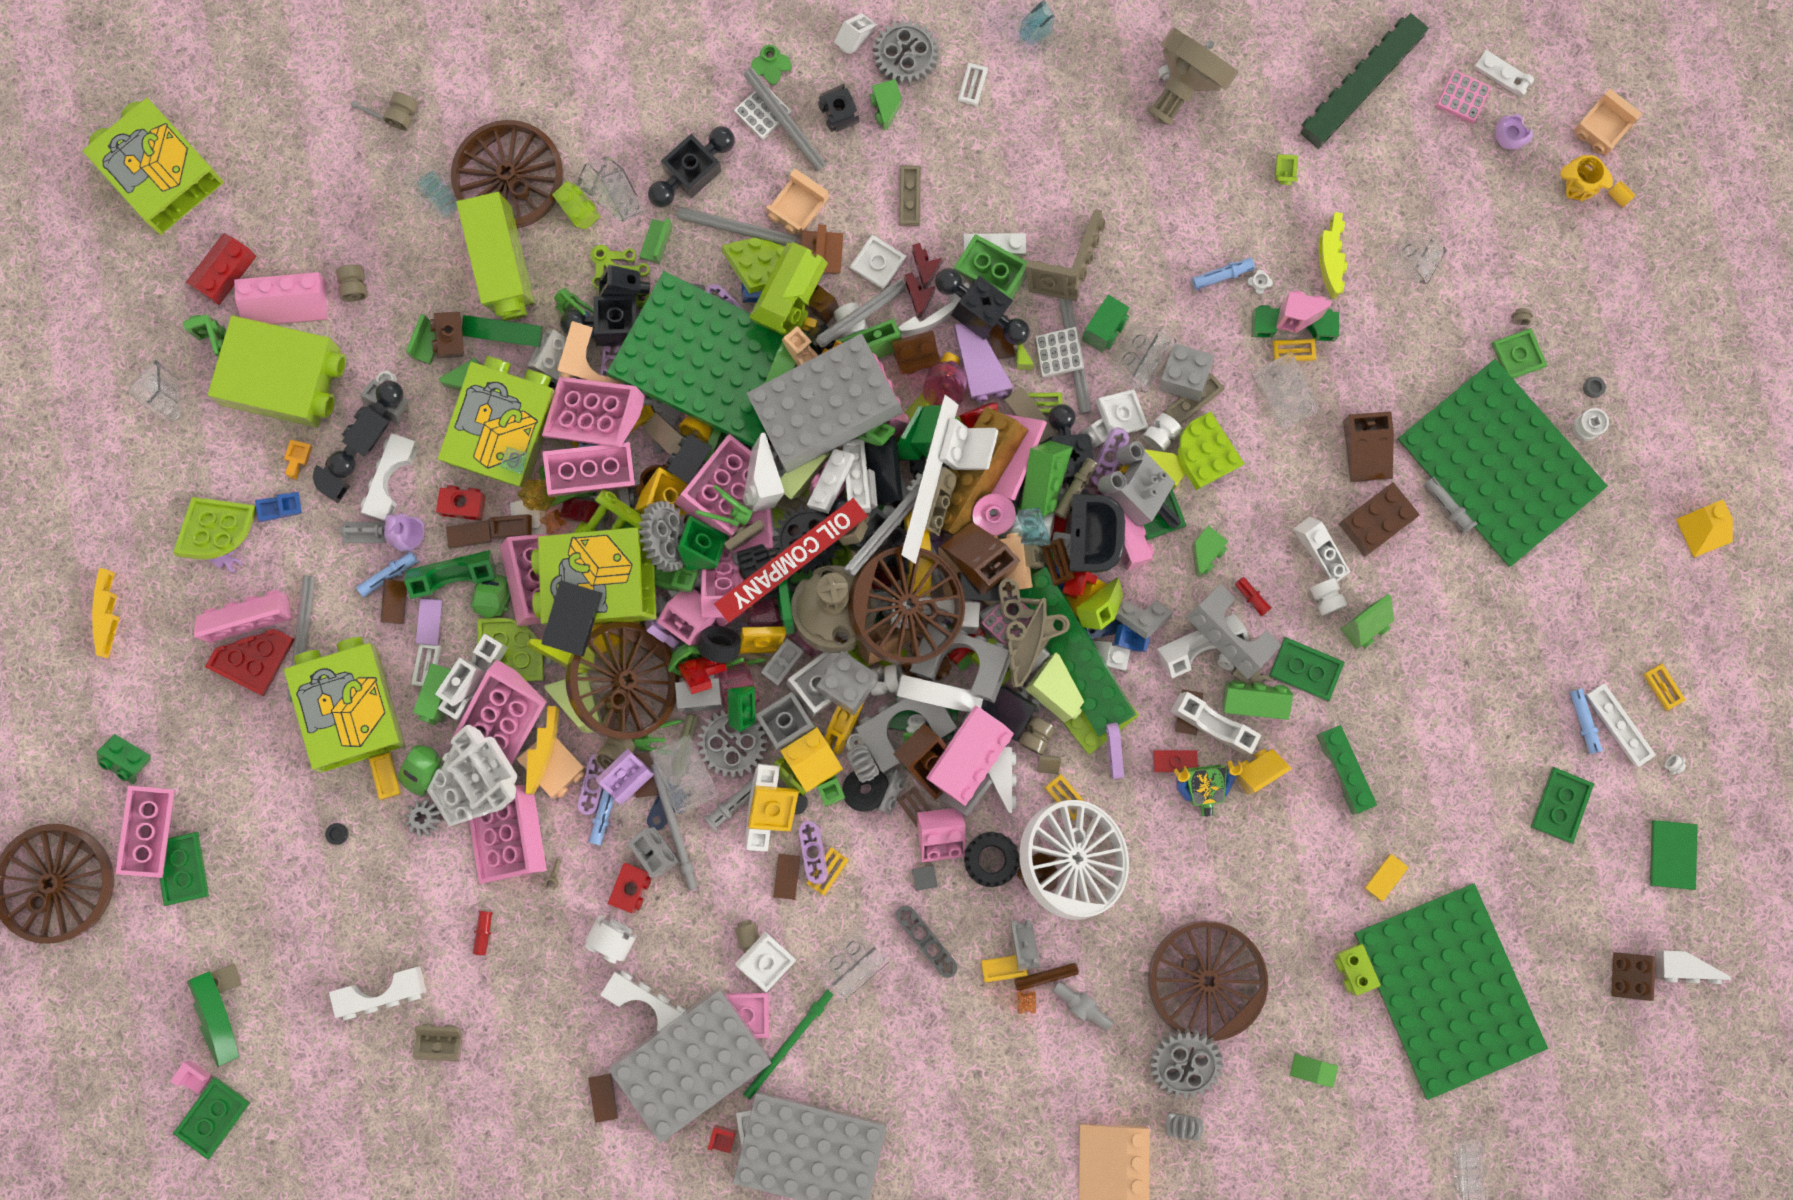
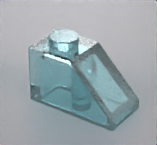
M1045 0L1041 1L1021 21L1020 36L1024 41H1028L1030 46L1052 34L1055 16Z

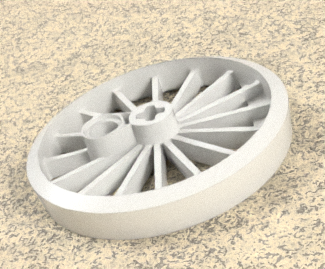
M1067 800L1051 803L1043 807L1028 822L1020 844V866L1024 881L1036 901L1056 916L1070 920L1090 918L1110 908L1124 890L1129 871L1128 850L1124 837L1114 820L1101 808L1089 802ZM1068 808L1077 810L1076 826L1073 829ZM1056 809L1061 811L1065 828L1064 833L1051 814ZM1084 813L1093 818L1086 833L1082 829ZM1044 818H1046L1060 842L1039 827ZM1098 823L1105 833L1086 847ZM1035 833L1061 852L1033 846ZM1074 834L1077 837V843L1075 842ZM1106 837L1110 838L1114 849L1086 855ZM1032 851L1059 857L1060 860L1033 866ZM1115 852V866L1087 859ZM1061 864L1062 867L1039 884L1034 869ZM1091 866L1114 871L1113 882L1109 881ZM1065 871L1054 894L1043 890L1047 884ZM1090 874L1110 889L1105 898ZM1070 878L1068 898L1060 896ZM1085 881L1099 904L1090 903ZM1077 883L1082 901L1075 900Z

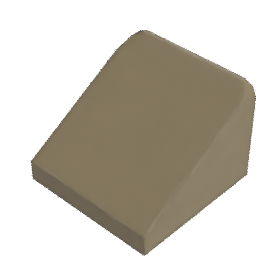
M1040 755L1038 757L1037 772L1058 774L1061 758Z

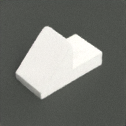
M1093 641L1108 667L1126 671L1131 650L1113 646L1111 642Z

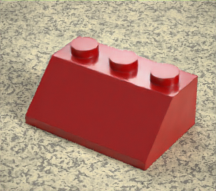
M223 233L185 283L217 305H220L235 286L234 280L242 277L257 256L244 244Z

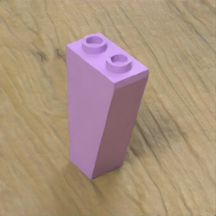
M962 323L956 324L954 332L970 401L976 400V403H983L988 401V398L994 396L997 399L1008 397L1009 393H1012V383L986 338L983 340Z

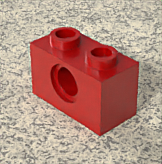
M447 485V488H439L436 513L439 516L482 521L486 496L480 492V489L468 488V490H459L460 487ZM466 498L465 505L457 507L458 500Z
M623 863L607 904L629 913H635L636 910L639 911L644 901L641 895L644 889L648 890L652 877H649V873L644 869ZM631 882L637 887L633 895H629L626 892V886Z

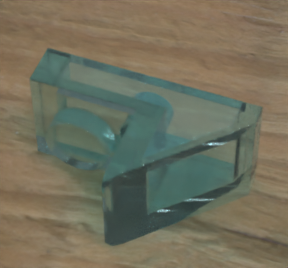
M1040 508L1019 510L1017 517L1023 531L1021 544L1035 546L1051 545Z

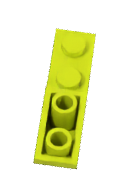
M1334 212L1332 215L1329 231L1323 230L1319 237L1320 270L1326 289L1332 299H1336L1344 291L1345 281H1342V277L1346 273L1348 262L1345 261L1346 254L1340 253L1342 240H1339L1340 233L1344 231L1345 221H1342L1343 213Z

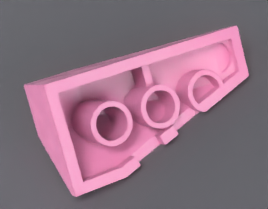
M725 547L716 569H702V618L723 617L714 603L744 581L739 573L738 566L734 563L732 553H728Z

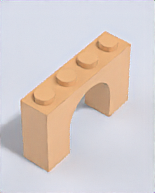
M572 321L557 367V371L561 372L560 376L622 384L608 376L599 375L590 368L586 359V349L593 328Z
M1019 532L1006 534L1005 539L999 540L1005 543L1021 560L1015 571L1006 578L1015 580L1019 589L1033 587L1031 571L1029 567H1026L1024 545H1027L1026 536L1019 537ZM938 548L939 556L951 566L956 575L957 572H962L941 548ZM947 581L943 584L944 597L953 596ZM1006 583L1007 591L1014 589L1013 586L1010 587L1009 583Z

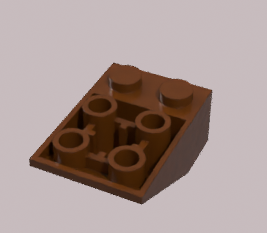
M1391 411L1349 414L1343 420L1350 482L1393 479L1394 429Z
M974 522L968 524L940 546L983 595L1015 571L1021 561L1005 543Z

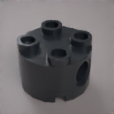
M845 84L820 94L818 106L821 112L827 115L828 120L826 123L830 132H838L860 122L859 115L854 116L857 109L849 90L845 88ZM835 107H839V108H841L842 110H841V111H838V110H836V109H834V108H835Z

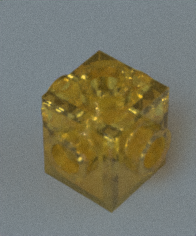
M528 479L518 494L527 509L547 511L557 497L548 496L546 481Z

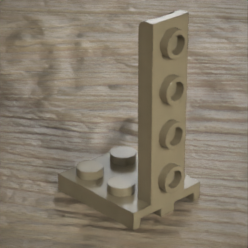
M1096 209L1093 211L1072 269L1061 265L1028 260L1026 273L1029 292L1077 302L1081 281L1086 279L1087 265L1091 264L1093 260V249L1097 248L1099 244L1100 231L1103 232L1105 228L1102 210Z

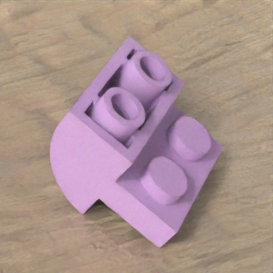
M627 749L595 780L615 801L623 805L654 774L638 757Z

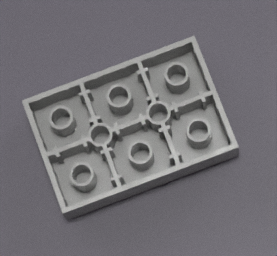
M862 333L747 392L787 473L903 413L895 394Z
M719 986L660 1031H656L610 1064L609 1072L659 1143H662L770 1065L771 1058L721 986Z
M756 1090L733 1184L796 1200H869L887 1125L884 1122Z

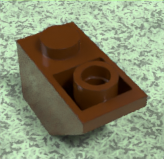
M818 284L809 300V306L805 305L826 324L834 317V311L839 308L835 297Z

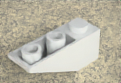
M1308 517L1293 529L1302 545L1329 579L1336 578L1338 582L1350 573L1322 521Z
M1005 747L997 761L987 773L1008 814L1012 813V809H1016V796H1012V787H1016V774H1012V765H1016V752H1012V747Z
M1656 950V977H1663L1664 982H1678V978H1686V983H1700V979H1708V983L1722 984V980H1731V976L1686 951Z

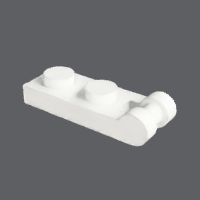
M1485 50L1474 69L1520 98L1524 97L1527 92L1526 88L1530 87L1534 82L1533 76L1522 73L1488 50ZM1515 79H1517L1521 83L1519 85H1516L1513 82L1515 81Z

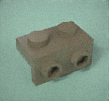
M433 1024L415 1026L414 1059L459 1062L463 1037L460 1028L455 1025L436 1027Z

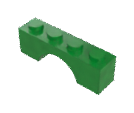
M1260 305L1252 312V337L1273 338L1278 330L1276 326L1280 307L1271 308L1269 305ZM1328 309L1321 319L1306 327L1315 341H1336L1339 337L1340 312H1333L1332 309Z
M488 550L406 570L404 582L410 599L430 595L438 588L457 581H470L476 584L493 580L496 575V566L491 551Z
M1339 725L1317 734V739L1325 756L1331 761L1339 776L1343 796L1351 814H1358L1377 806L1342 726Z

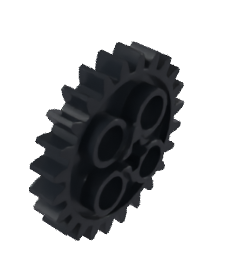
M799 505V512L792 508L791 516L785 513L786 521H778L782 527L774 529L779 533V536L773 537L775 541H778V544H775L773 548L780 550L776 556L788 548L790 542L797 541L809 532L814 523L822 522L826 519L828 513L817 510L813 511L808 506L807 510H805L801 505ZM795 527H799L800 533L797 536L792 537V529ZM838 539L797 570L796 573L799 574L803 569V573L808 575L809 569L814 572L817 568L824 567V564L832 566L830 559H838L834 554L835 551H842L837 546V544H841L840 540Z

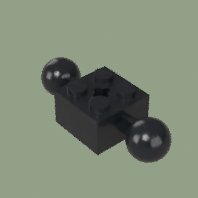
M725 126L714 128L709 134V143L705 147L692 134L686 137L661 160L663 170L670 178L667 181H656L649 187L648 198L650 202L659 208L669 206L674 200V191L679 186L693 198L721 172L720 162L714 155L717 152L726 153L733 148L735 144L733 132Z
M944 268L938 272L935 278V285L938 291L944 295L956 294L961 298L951 313L953 318L983 340H985L995 325H998L1003 329V336L1009 344L1021 345L1027 341L1030 335L1028 324L1022 319L1014 318L1010 320L1004 316V313L1013 302L1011 298L980 275L968 289L962 284L961 275L957 270Z
M636 295L593 297L594 316L585 317L578 310H568L561 317L560 326L565 334H568L570 324L574 321L594 329L596 346H619L623 344L638 317Z
M387 380L380 383L376 389L377 401L374 406H363L357 411L354 416L357 419L355 423L348 425L342 433V436H344L342 442L346 444V447L343 451L332 453L328 459L327 466L331 474L339 478L350 476L356 467L354 459L356 454L360 453L366 456L370 453L392 421L384 413L388 408L398 406L403 400L404 392L397 382Z
M1058 404L1050 410L1048 419L1050 425L1055 430H1058L1059 436H1051L1040 444L1053 441L1073 447L1062 482L1068 483L1069 488L1074 480L1073 476L1079 472L1086 458L1094 460L1089 434L1071 435L1070 428L1074 425L1076 419L1074 410L1066 404ZM1095 469V471L1093 472V474L1091 475V478H1092L1093 476L1097 475L1096 469ZM1084 488L1081 494H1089V492Z
M840 498L835 500L829 511V516L847 503V499ZM877 507L871 513H868L870 520L866 523L868 528L862 541L857 544L846 545L856 554L888 518ZM898 525L872 556L886 549L900 547L906 539L907 532ZM894 554L884 557L883 561L885 562V564H887L890 559L894 563H896V571L899 575L896 555ZM902 556L907 580V575L909 574L908 559ZM879 563L877 564V567H876V570H877V571H879L880 569H882L881 566L879 565Z

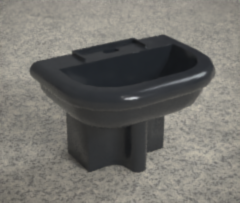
M1073 494L1070 572L1098 573L1108 571L1117 565L1123 555L1125 544L1124 511L1120 504L1109 496Z

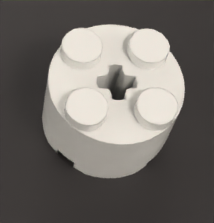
M598 915L585 939V948L594 953L600 952L608 962L615 964L617 960L624 961L637 935H631L633 930L612 918L608 922L604 920L606 916Z

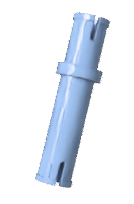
M1251 257L1236 263L1230 262L1222 268L1192 277V283L1195 290L1229 278L1235 279L1238 275L1255 270V264Z
M409 551V553L398 560H392L389 566L360 585H357L356 588L362 597H366V595L382 586L385 579L391 580L397 575L401 576L403 571L418 563V560Z
M1582 688L1571 691L1569 694L1571 695L1582 729L1580 732L1581 736L1585 738L1589 754L1601 752L1603 749L1597 732H1599L1598 728L1594 726Z
M605 789L602 792L596 817L592 820L594 824L588 840L589 843L602 846L605 829L609 827L608 819L614 798Z

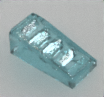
M433 170L417 181L420 189L445 218L457 209L456 201L458 200ZM440 186L441 189L432 195L431 193ZM445 193L447 194L440 201H437V199H439L442 195H444ZM449 200H452V201H453V202L450 203L448 206H446L444 209L442 208V206H443L445 203H447Z

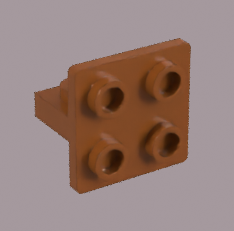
M818 224L817 231H802L801 246L810 249L815 258L818 254L828 262L823 273L840 274L843 233L827 232L826 225Z

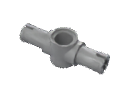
M1060 981L1052 991L1068 1004L1067 1006L1070 1007L1069 1010L1083 1021H1092L1106 1032L1114 1021L1098 1010L1097 1002L1082 991L1075 993Z

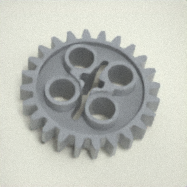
M902 19L901 25H897L894 21L893 28L886 25V32L880 31L881 38L876 37L875 43L877 45H873V51L875 52L873 53V59L876 60L875 66L880 67L879 73L886 72V80L892 77V80H900V85L907 81L909 86H911L912 80L919 84V77L926 80V72L929 74L933 73L932 67H937L935 60H939V54L937 53L939 52V46L936 45L937 38H932L933 32L926 33L927 26L920 28V22H917L914 26L912 25V20L905 24ZM907 37L909 40L902 41L900 38ZM923 49L925 50V52L918 53L916 52V50ZM889 52L896 53L895 56H889L887 54ZM905 64H911L912 67H911V68H905L903 65H905Z
M668 501L649 504L648 508L644 509L645 514L641 515L643 521L639 522L642 530L638 531L639 534L643 535L640 542L645 545L642 550L648 552L646 558H652L651 565L657 564V569H662L663 572H672L683 568L684 562L677 547L686 522L684 523L683 521L684 514L679 515L680 509H675L674 504H669Z
M721 709V716L713 713V721L708 718L706 719L709 724L708 727L701 726L705 733L698 734V737L703 739L702 742L697 743L698 746L703 747L698 754L706 755L702 762H710L707 767L709 770L716 767V775L722 770L724 778H726L728 772L731 773L732 778H735L736 772H739L741 777H744V770L752 773L750 766L757 767L756 760H764L760 752H767V749L762 747V744H766L768 741L761 738L766 735V731H759L762 727L761 723L754 724L740 732L728 733L726 730L729 724L728 714L723 709ZM721 729L732 740L737 738L736 744L747 753V756L744 757L733 746L728 748L729 742L718 733V730ZM745 737L753 738L754 742L750 748L742 746V740ZM715 738H721L723 741L720 749L712 748L711 744ZM733 752L737 753L739 756L738 761L735 764H729L727 761L728 755Z
M1186 1028L1185 1034H1182L1177 1029V1035L1174 1036L1171 1032H1168L1169 1039L1161 1037L1162 1045L1155 1043L1157 1051H1151L1153 1058L1150 1059V1065L1152 1066L1151 1074L1154 1075V1081L1159 1082L1160 1089L1166 1087L1168 1095L1174 1091L1175 1098L1180 1093H1183L1184 1099H1187L1188 1094H1192L1193 1098H1196V1092L1205 1095V1088L1210 1091L1212 1090L1210 1083L1218 1084L1217 1077L1222 1076L1220 1069L1223 1068L1221 1061L1223 1058L1222 1054L1218 1053L1220 1051L1219 1046L1214 1045L1213 1038L1207 1040L1206 1033L1199 1036L1196 1029L1193 1034H1190L1189 1029ZM1177 1049H1183V1050H1184V1051H1182L1181 1053H1176V1052H1174V1051L1177 1050ZM1198 1055H1205L1202 1059L1196 1058ZM1172 1068L1177 1069V1071L1173 1073L1168 1072V1070ZM1193 1074L1198 1075L1196 1078H1189Z

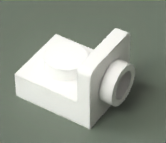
M1102 418L1079 433L1089 434L1092 449L1105 442L1108 436Z

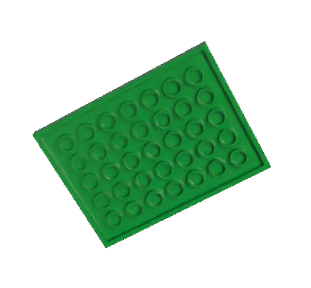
M663 271L609 367L606 376L622 384L636 386L643 394L727 435L730 434L735 439L753 447L761 433H765L767 439L768 435L747 392L765 383L784 336L753 322L749 318L751 313Z
M1496 359L1492 360L1397 438L1429 477H1435L1456 504L1466 509V514L1473 522L1476 521L1478 523L1474 528L1508 567H1511L1608 487Z
M1475 883L1354 932L1358 944H1363L1381 984L1377 988L1426 1100L1548 1049Z

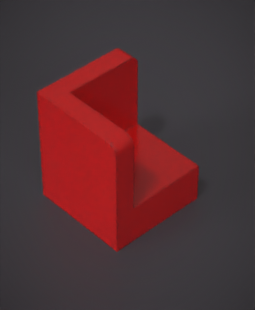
M1073 572L1075 579L1068 580L1064 584L1062 593L1077 599L1078 596L1083 595L1086 584L1096 585L1098 576L1090 572Z
M715 1125L707 1150L712 1151L716 1149L731 1153L737 1130Z

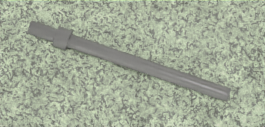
M659 763L653 764L650 767L654 774L655 783L681 866H679L681 874L685 876L689 891L697 889L692 872L694 868L692 862L689 863Z

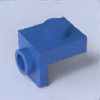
M1118 624L1114 645L1134 652H1146L1150 643V636L1145 639L1126 625Z

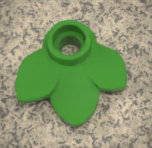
M766 45L761 49L760 56L753 59L751 68L759 76L763 75L767 82L775 85L780 80L781 71L791 70V62L786 55L780 54L776 46ZM768 53H772L774 55L772 58L766 57Z

